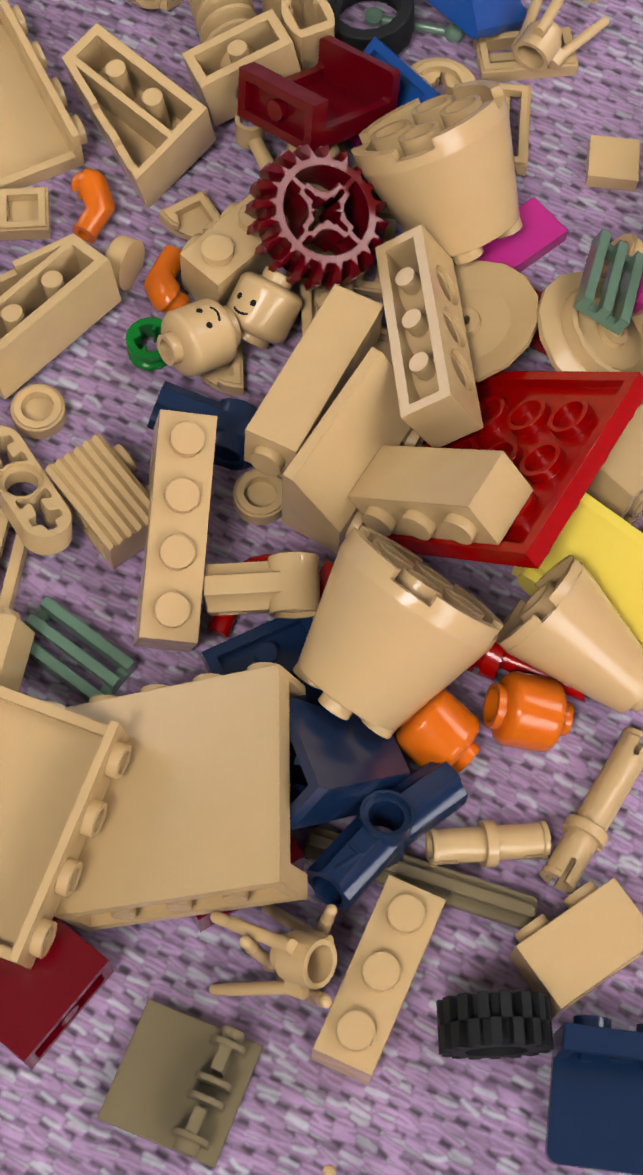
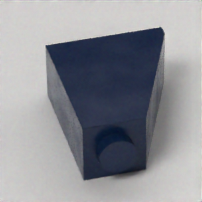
M289 697L290 830L358 815L362 801L368 794L377 790H390L410 774V770L394 735L390 739L383 738L370 730L361 719L350 717L349 720H343L329 712L326 708Z

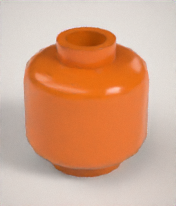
M514 671L505 674L498 683L494 682L489 686L483 703L482 716L484 726L491 730L492 737L500 745L544 752L550 750L558 742L560 736H566L569 733L573 723L574 708L572 703L566 700L564 688L556 679Z
M443 689L397 728L394 737L400 750L420 768L429 762H447L459 773L474 759L480 750V747L474 742L479 732L480 721L455 696L446 689Z

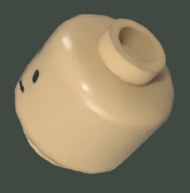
M268 266L265 267L262 275L253 271L243 273L226 304V307L234 313L241 329V339L266 350L269 343L281 344L285 341L302 307V300L298 294L290 290L292 285L287 283L286 275L278 271L272 272L268 270Z
M210 298L200 299L166 313L161 322V334L157 337V347L161 358L167 365H173L178 372L187 377L200 376L228 365L236 355L237 346L241 342V329L236 316L228 307L222 306Z

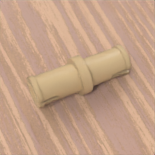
M492 819L479 820L477 826L438 829L433 827L425 834L426 858L430 867L479 862L483 868L497 867L499 861L537 858L545 860L549 858L548 855L551 853L550 830L546 821L496 825Z

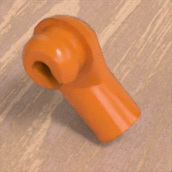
M88 168L77 172L71 180L72 191H79L77 197L83 200L86 207L72 228V231L83 241L93 244L113 214L115 202L106 177L98 170Z
M166 245L162 249L144 282V290L152 307L158 312L164 311L165 314L170 310L190 303L189 297L179 291L180 286L176 281V277L181 270L180 253L182 251L172 245Z

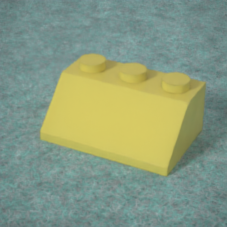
M585 492L578 507L570 516L539 568L514 566L512 574L517 577L519 586L532 596L538 590L534 584L546 572L567 556H573L578 562H582L643 647V533Z

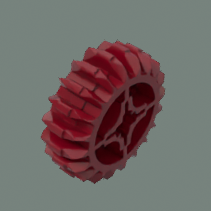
M308 144L301 145L293 153L290 150L281 152L275 158V162H268L260 170V179H257L251 185L248 192L254 199L246 205L244 213L256 219V221L247 227L246 234L261 238L262 243L255 248L254 255H264L268 252L273 259L269 263L268 270L276 272L281 267L286 270L287 283L293 285L302 277L305 291H313L320 284L325 291H330L334 284L340 286L342 282L348 285L359 278L360 272L363 273L372 267L375 261L373 256L376 255L375 247L384 243L379 235L386 231V227L389 224L376 215L385 209L387 202L373 198L374 186L369 182L366 184L362 179L361 168L355 166L352 169L348 166V151L340 152L332 159L328 144L319 146L314 152ZM310 183L319 185L328 191H319L316 188H314ZM325 206V210L318 217L321 222L309 231L308 227L315 220L313 214ZM284 214L289 220L290 229L286 223ZM304 245H316L324 252L329 250L333 255L318 254L309 250Z

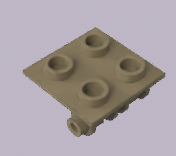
M148 999L97 1119L215 1168L263 1045L244 1038L246 1034L233 1027L222 1025L219 1028Z

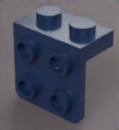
M573 1016V1023L565 1022L553 1034L554 1049L552 1050L545 1155L555 1165L629 1175H643V1023L636 1025L635 1032L612 1029V1020L606 1017Z

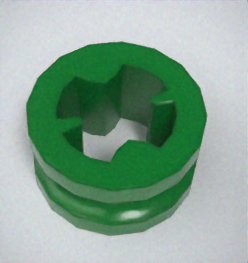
M152 317L139 319L127 330L125 338L127 352L134 366L147 371L159 370L167 366L158 350L148 352L147 346L142 348V339L153 337L154 343L157 342V337L161 334L162 320Z

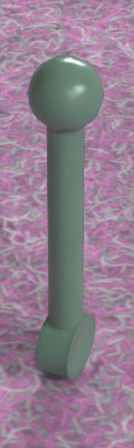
M377 7L367 9L364 16L366 24L371 27H377L381 24L385 25L394 18L393 16L384 15L383 11ZM415 21L414 31L445 36L451 43H457L463 37L464 31L454 23L448 26Z

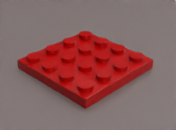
M500 371L480 382H475L484 428L440 448L504 451L532 487L533 492L499 545L474 542L465 545L454 540L435 538L421 540L414 536L391 534L386 537L415 554L538 569L642 402L643 376L640 372ZM426 442L423 447H431V446Z

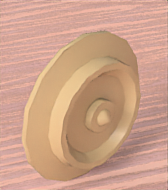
M475 260L461 265L454 264L474 378L475 382H480L508 368L529 347L538 327L536 311L539 305V297L527 277L504 263Z
M583 272L561 274L542 291L536 311L539 338L551 365L556 371L640 372L643 376V340L632 317L630 324L617 335L574 308ZM601 277L599 279L594 301L592 302L597 306L599 305L601 298L600 291L602 283L605 280Z

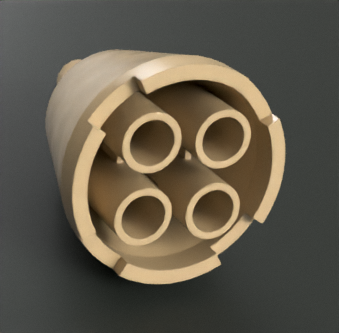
M475 80L456 84L452 88L454 96L448 94L440 95L420 103L419 98L412 100L387 113L365 128L359 134L362 145L351 149L357 166L362 170L363 177L367 182L373 184L379 198L387 202L386 207L405 232L422 224L448 255L452 257L456 265L465 264L477 259L484 252L482 246L496 238H505L513 235L523 227L519 216L508 104L500 84L493 80Z
M361 526L359 530L354 527L340 545L293 672L310 686L323 691L318 701L329 712L343 720H349L354 713L361 717V721L370 730L383 738L390 739L397 728L487 653L497 641V635L504 625L492 611L459 584L453 585L441 574L422 563L423 559L390 538L368 527Z

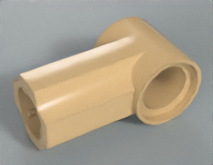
M283 552L268 556V561L206 564L203 590L207 613L210 616L269 613L271 617L284 619L314 617L320 603L319 555L309 552Z

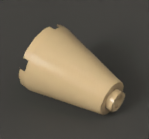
M567 556L554 565L534 584L538 590L527 602L521 599L502 623L504 626L497 635V644L508 654L620 714L629 709L639 712L643 709V647L582 562H578L573 556Z

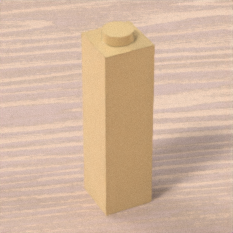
M334 284L246 427L244 461L251 463L258 471L265 475H278L282 477L284 471L370 348L375 346L380 336L383 304Z

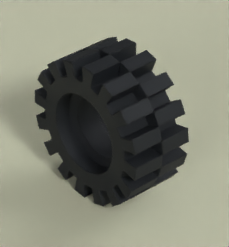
M487 990L477 991V994L460 993L457 996L443 997V1000L436 1001L439 1055L442 1057H452V1059L469 1058V1060H480L482 1058L500 1059L502 1057L512 1059L522 1058V1055L536 1056L539 1053H548L554 1049L549 995H544L541 992L531 993V991L526 990L517 992L499 990V992L491 993Z

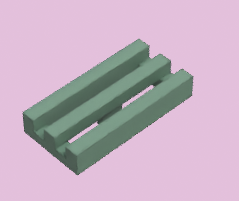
M602 229L592 240L574 308L619 335L631 321L643 271V254L637 251L632 257L627 255L629 245L620 239L613 246L609 243L611 233ZM607 259L610 261L606 279L602 283L601 298L597 306L592 302L595 298L604 260Z
M46 596L40 603L41 609L36 614L32 612L25 620L26 625L35 632V635L38 633L102 681L104 686L100 690L96 689L34 641L29 658L87 702L93 696L114 695L136 669L135 660L50 597ZM49 619H53L118 668L115 673L110 671L47 624Z

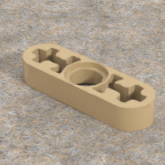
M0 425V453L8 455L9 463L3 467V462L0 458V508L28 550L39 555L57 554L66 549L72 541L71 511L21 435L13 428ZM19 482L31 483L37 487L33 493L25 496H16L7 491L10 486ZM41 511L42 519L46 525L54 529L47 530L45 526L37 525L36 514Z

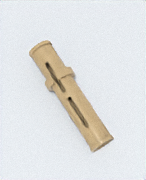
M631 727L623 729L620 739L576 814L567 816L561 826L564 835L547 864L543 866L539 873L547 883H550L553 877L558 878L553 886L555 889L568 894L573 893L577 887L576 884L594 853L603 851L609 841L606 832L643 769V744L638 743L643 736L641 730Z

